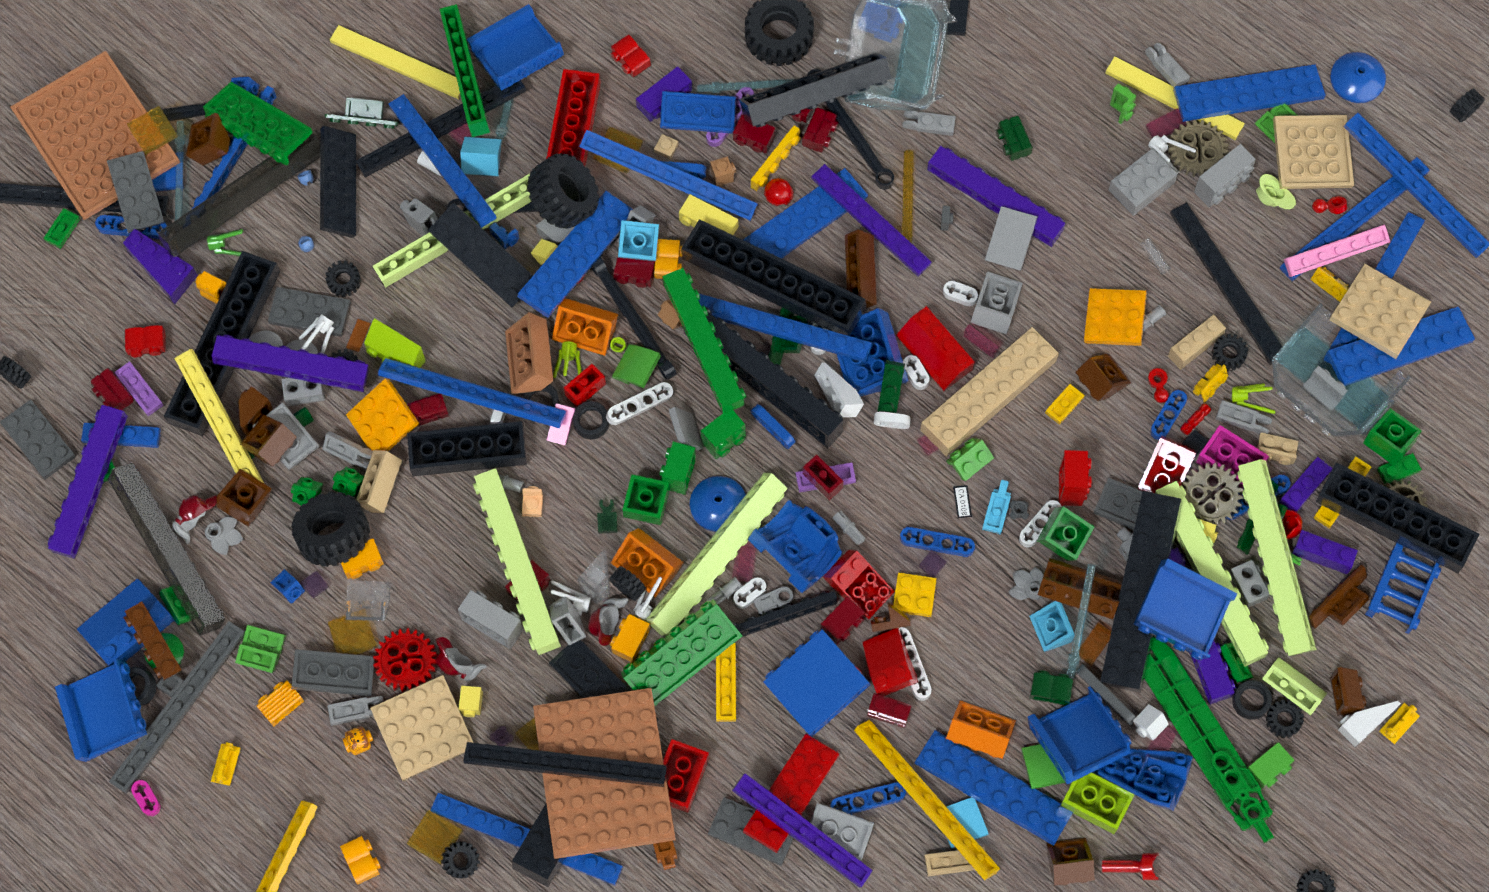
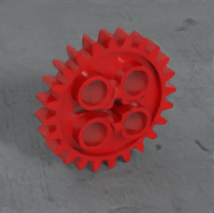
M407 628L406 633L399 629L398 635L392 631L391 638L384 636L385 643L379 641V645L382 648L375 649L379 655L373 656V659L377 661L373 666L375 669H378L376 674L381 676V682L386 681L387 687L393 684L394 691L400 687L401 691L404 692L405 687L411 690L414 685L416 687L420 686V682L426 683V677L432 679L430 672H436L432 665L437 664L436 659L432 658L437 657V653L432 652L435 646L434 644L429 645L431 640L430 638L425 639L424 633L418 636L417 630L411 634L409 628ZM411 646H418V650L416 652H409V648ZM392 650H399L396 656L389 655ZM405 657L408 658L407 663H403ZM415 664L422 665L419 671H413L412 667ZM401 668L402 672L399 675H393V670Z

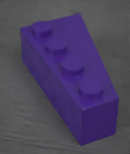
M136 229L123 242L128 253L174 304L177 303L198 276L193 266Z

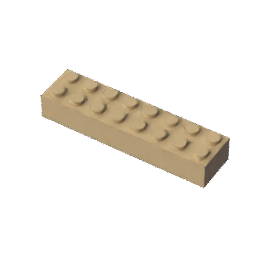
M1033 327L1030 328L922 422L920 431L947 457L1057 361L1059 353Z

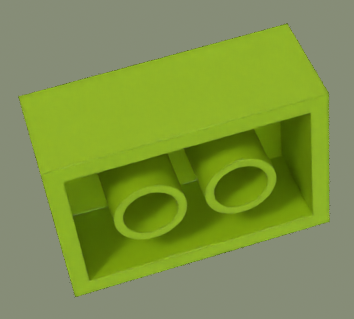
M1090 773L1072 782L1061 806L1096 826L1115 834L1134 794L1094 773Z

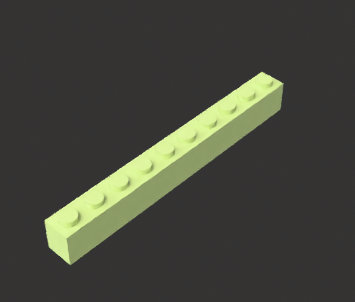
M530 174L485 199L497 219L482 227L483 230L532 202L529 198L530 192L527 190ZM468 210L465 211L464 213L467 214L477 224V222L474 220V218L471 216ZM428 233L373 265V268L386 288L449 250Z
M1260 459L1239 465L1238 478L1240 482H1243V497L1245 501H1248L1249 505L1248 516L1253 520V534L1259 543L1258 553L1264 561L1263 572L1269 580V594L1273 595V610L1276 615L1278 614V629L1281 634L1283 633L1284 637L1283 648L1288 653V656L1314 651L1316 647L1266 460Z
M496 468L474 476L476 483L473 486L476 494H481L482 500L479 503L482 511H487L488 517L485 520L488 528H493L494 534L491 536L495 546L499 545L501 550L497 553L501 563L505 562L507 568L503 570L507 580L511 579L513 586H510L513 597L518 598L519 603L516 606L519 614H523L525 617V621L522 623L526 633L530 632L532 638L528 640L532 650L536 649L538 655L561 647Z
M763 473L645 621L650 623V626L661 636H667L673 627L685 620L690 614L691 608L701 601L703 593L713 586L715 578L725 571L727 563L737 556L739 548L749 541L748 538L753 530L761 526L760 522L763 518L767 517L772 512V507L775 503L784 497L787 487L772 473Z
M1175 481L1156 490V494L1182 499V508L1175 537L1193 571L1237 593L1235 600L1229 603L1221 623L1244 667L1265 658L1269 647L1264 639L1261 640L1257 624L1251 621L1248 607L1240 601V592L1236 587L1232 586L1230 582L1232 578L1227 570L1224 571L1220 555L1218 553L1215 554L1211 538L1209 536L1206 537L1202 521L1200 519L1197 520L1194 514L1193 504L1191 502L1188 503L1185 498V489Z

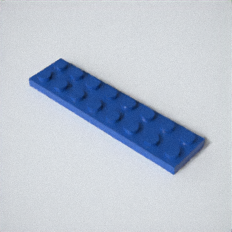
M1316 64L1175 86L1173 89L1182 122L1272 108L1283 104L1291 105L1322 100L1326 96Z
M846 168L836 174L862 199L868 198V194ZM818 186L743 240L782 259L843 216L847 211Z
M605 191L599 198L595 213L573 228L520 290L517 297L549 318L619 235L621 221H626L630 211L633 209Z
M1458 306L1421 319L1396 359L1362 339L1328 350L1326 355L1338 380L1346 386L1472 343L1475 338Z
M934 730L914 763L1053 846L1073 814L1072 811L1062 807L1059 802L1035 788L1031 789L1030 785L962 745L946 739L945 735Z

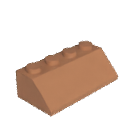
M528 312L505 331L511 393L513 394L541 391L553 382L547 320Z

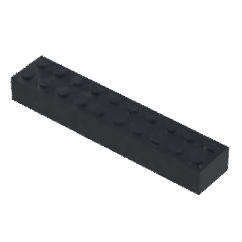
M700 219L681 248L683 260L829 331L850 336L866 309V299Z
M244 251L241 252L194 351L219 399H221L235 367L213 363L212 353L217 335H229L239 340L249 339L280 273L276 262ZM183 375L164 414V418L170 425L203 436L209 422Z
M705 306L708 313L706 318L708 322H712L714 325L716 339L719 338L723 345L721 350L723 355L727 354L731 365H729L731 372L735 371L737 377L828 449L843 433L842 415L835 410L829 409L824 400H818L814 397L813 392L809 388H803L799 385L795 377L784 373V369L780 365H774L769 361L770 359L765 353H759L750 341H744L736 330L729 329L721 318H715L712 312Z
M1142 491L1118 599L1119 604L1115 613L1100 682L1103 685L1141 693L1154 634H1145L1139 631V627L1134 625V622L1161 560L1171 558L1182 508L1181 498Z

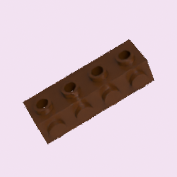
M858 229L845 235L846 282L848 291L866 299L867 309L877 305L874 235Z
M143 602L125 611L126 616L123 618L128 627H134L136 633L133 635L138 644L143 643L146 650L143 653L147 660H153L156 665L153 670L158 679L162 677L165 681L181 672L182 669Z

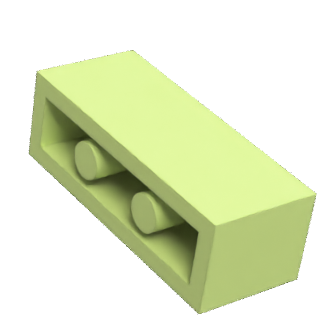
M1279 657L1262 678L1310 715L1327 695V692Z

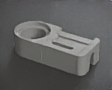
M780 587L754 599V606L757 608L759 616H763V613L777 607L781 609L783 606L791 604L793 593L788 587ZM781 592H787L790 598L787 601H781L778 596Z

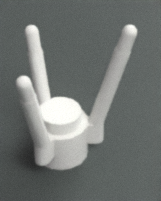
M1165 135L1153 137L1148 147L1150 149L1153 148L1177 174L1179 170L1173 166L1170 159L1164 154L1168 149L1167 143L1196 152V149L1171 140Z
M322 314L319 318L317 317L299 337V340H302L314 327L316 328L301 349L305 350L319 331L323 334L327 331L320 352L324 354L330 335L335 329L332 327L334 322Z
M661 577L654 584L645 603L642 600L646 590L641 594L633 609L635 611L633 616L645 621L650 615L652 607L648 604L662 580Z
M551 581V584L575 595V597L555 590H551L552 594L573 600V606L579 615L582 616V612H588L591 601L590 597L558 582Z

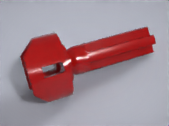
M1143 853L1141 861L1102 860V872H1141L1143 880H1159L1153 869L1154 860L1159 856V853Z

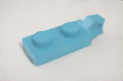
M1001 480L999 490H993L982 530L1001 534L1011 498V493L1006 492L1008 481Z

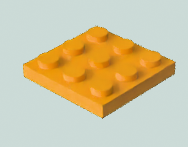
M1090 288L1084 343L1141 346L1147 292L1143 290Z
M386 378L346 414L366 446L372 451L391 450L407 433L419 424L394 385Z

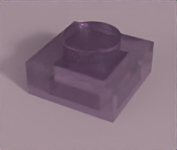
M931 550L919 564V567L935 578L947 561Z
M317 571L301 582L313 599L329 588Z

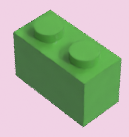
M1278 742L1247 769L1250 770L1261 789L1266 785L1270 788L1278 781L1276 779L1278 775L1282 773L1284 776L1292 769L1291 764L1294 762V759Z

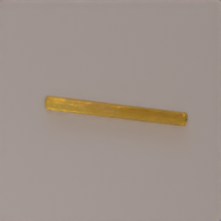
M905 150L903 161L902 235L912 243L914 152L912 150Z

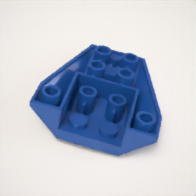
M1130 749V754L1098 770V775L1148 803L1174 811L1185 788L1193 756L1174 751Z

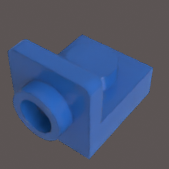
M250 77L231 78V82L257 96L259 84Z
M495 222L489 226L490 234L504 249L509 246L512 247L518 242L519 233L517 229L512 230L508 234L503 226L499 227Z
M285 569L270 582L290 603H293L305 592L301 584Z

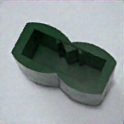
M1039 670L1038 673L1034 672L1029 699L1069 705L1073 679H1070L1065 674L1049 675V672Z

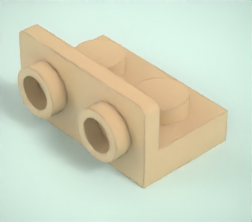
M1260 433L1257 449L1269 456L1267 461L1275 460L1279 461L1280 464L1290 465L1294 464L1297 458L1296 452L1299 441Z

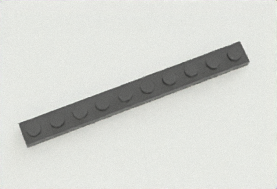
M228 621L146 731L147 735L140 739L109 782L125 794L128 793L132 785L137 781L244 637L245 631Z

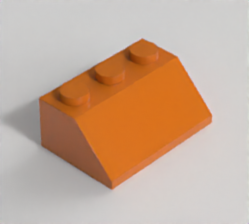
M565 298L558 306L552 340L561 343L574 342L578 348L605 356L615 332L618 314Z
M640 528L628 533L611 561V564L616 568L622 566L634 574L636 578H639L649 593L658 578L661 577L662 580L653 595L655 598L674 579L684 563Z
M960 700L946 739L956 744L968 746L972 750L982 751L992 757L1003 759L1016 720Z

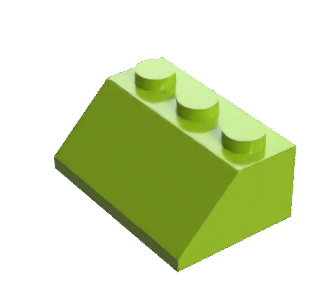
M374 318L364 342L366 352L374 358L376 356L382 359V362L387 358L421 368L426 361L422 347Z

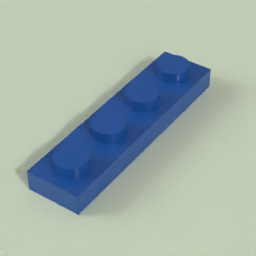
M84 423L81 437L82 443H88L89 431L94 427L95 423ZM125 425L117 445L158 448L161 429L158 427Z

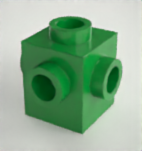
M345 467L334 475L332 489L356 497L364 476L352 468Z
M301 477L292 485V502L302 506L308 503L310 498L318 497L322 493L323 483L313 481V479L308 477Z

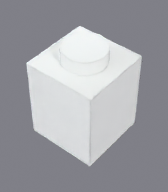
M1149 704L1133 720L1137 727L1136 732L1141 737H1148L1152 741L1168 725L1164 714Z

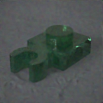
M610 499L608 507L603 506V500H600L599 506L603 513H597L598 534L618 533L617 512H611L614 509L613 499Z

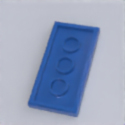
M662 91L660 128L733 134L736 97Z

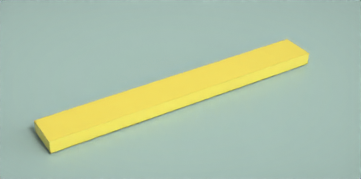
M338 25L330 38V42L458 100L461 96L456 77Z
M1117 57L1113 58L1105 74L1179 111L1173 86ZM1230 115L1197 119L1199 122L1203 120L1204 125L1211 122V128L1217 126L1216 131H1223L1222 134L1233 140L1237 139L1245 124Z
M189 349L175 357L174 359L235 473L242 469L264 483L249 453L240 445L242 440L194 350Z

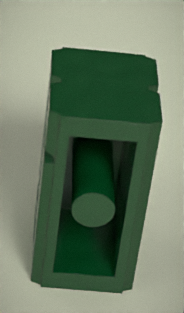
M1019 116L998 123L996 135L999 140L1002 139L1004 145L1002 148L1005 156L1008 155L1010 160L1013 161L1020 157L1029 156L1032 153L1033 147Z

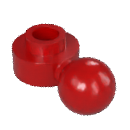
M1341 196L1333 197L1328 202L1323 199H1316L1312 203V209L1316 213H1323L1328 209L1333 214H1341L1347 210V200Z
M1160 368L1153 369L1149 373L1148 383L1151 387L1156 388L1154 392L1155 401L1165 403L1169 398V393L1163 386L1166 384L1168 376ZM1154 377H1159L1161 381L1156 382Z

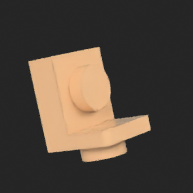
M535 486L523 488L522 516L542 517V489Z

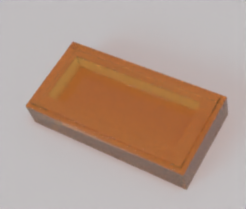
M1097 623L1077 651L1076 656L1092 666L1109 643L1111 631Z

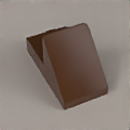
M889 602L887 603L890 617L886 618L885 615H881L871 620L872 632L911 626L910 618Z

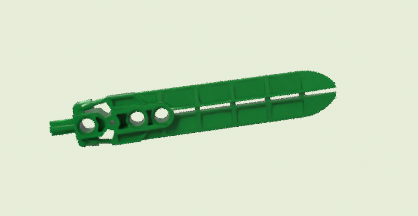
M1153 637L1151 651L1157 661L1149 653L1144 676L1145 681L1211 784L1223 807L1234 817L1233 820L1240 827V830L1246 831L1255 828L1264 843L1269 842L1274 836L1264 821L1271 817L1273 811L1268 801L1264 799L1259 784L1250 770L1247 769L1175 653L1167 644ZM1158 665H1160V666L1162 667V669L1164 670L1165 674L1167 675V677L1169 678L1170 682L1172 683V686H1170V684L1168 683L1167 679H1166L1165 676L1163 675V673H1162V671L1160 670V668L1158 667ZM1174 690L1177 691V693H1178L1179 696L1181 697L1182 701H1183L1184 704L1186 705L1188 711L1185 710L1184 706H1183L1182 703L1180 702V700H1179V698L1177 697V695L1175 694ZM1189 715L1193 716L1194 720L1198 724L1204 736L1201 735V733L1199 732V730L1197 729L1196 725L1194 724ZM1205 740H1208L1215 754H1213ZM1223 760L1226 766L1219 767L1215 761ZM1229 776L1234 777L1237 782L1230 784L1226 778ZM1251 793H1258L1261 802L1257 798L1249 797ZM1237 803L1240 805L1239 815H1236L1230 808L1232 804ZM1255 811L1258 817L1251 818L1248 812Z

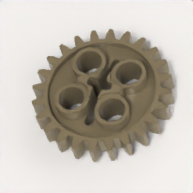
M1194 120L1192 125L1186 121L1185 127L1180 124L1179 130L1175 129L1174 135H1171L1170 139L1194 148L1196 152H1191L1168 143V147H1170L1168 154H1172L1170 160H1175L1173 166L1179 165V172L1185 169V175L1192 172L1193 177H1195L1196 173H1199V176H1201L1229 152L1226 150L1228 148V144L1225 143L1227 138L1221 137L1223 131L1216 132L1217 126L1211 128V122L1204 125L1203 120H1201L1200 124H1197V121ZM1195 134L1198 135V147H1196L1197 139ZM1202 138H1208L1210 141H1204ZM1184 139L1190 140L1191 143L1185 142ZM1198 150H1201L1199 154L1201 163L1198 162ZM1205 155H1211L1212 158H1207ZM1186 156H1192L1194 159H1188Z
M1209 462L1206 463L1205 469L1202 465H1199V471L1192 469L1193 476L1190 474L1186 475L1189 481L1182 483L1186 486L1184 488L1186 492L1185 498L1188 503L1191 502L1193 504L1196 518L1201 517V520L1205 521L1206 519L1209 523H1212L1214 520L1216 525H1219L1220 519L1223 523H1226V516L1230 519L1234 518L1232 512L1239 513L1236 506H1243L1239 499L1244 498L1240 494L1244 488L1238 486L1241 483L1240 480H1235L1238 474L1231 475L1232 468L1226 471L1225 464L1218 468L1217 462L1213 464V467H1211ZM1211 475H1214L1218 478L1217 485H1212L1210 483L1209 479ZM1222 483H1226V486L1219 490L1215 497L1209 498L1202 505L1199 504L1202 499L1211 493L1210 491L1215 490ZM1196 487H1199L1203 490L1202 497L1196 496ZM1223 490L1230 492V500L1223 499ZM1208 502L1215 504V512H1210L1207 509Z

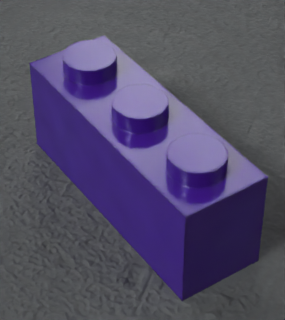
M678 66L636 98V107L650 122L661 117L662 91L691 93L692 81Z
M1317 457L1282 497L1279 504L1285 505L1288 510L1298 512L1326 480L1333 468Z
M1301 530L1292 554L1348 574L1353 566L1358 550Z

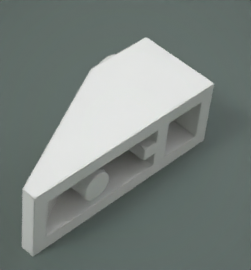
M821 363L814 376L833 411L839 412L843 418L856 417L864 405L858 392L826 363Z
M1395 701L1356 712L1352 716L1348 714L1340 721L1342 726L1338 731L1356 747L1395 711L1401 703Z

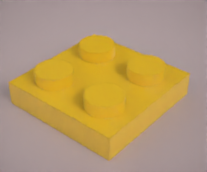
M898 573L893 606L904 614L931 617L937 578Z

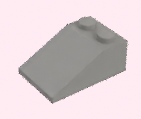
M987 271L970 323L1007 334L1023 283Z

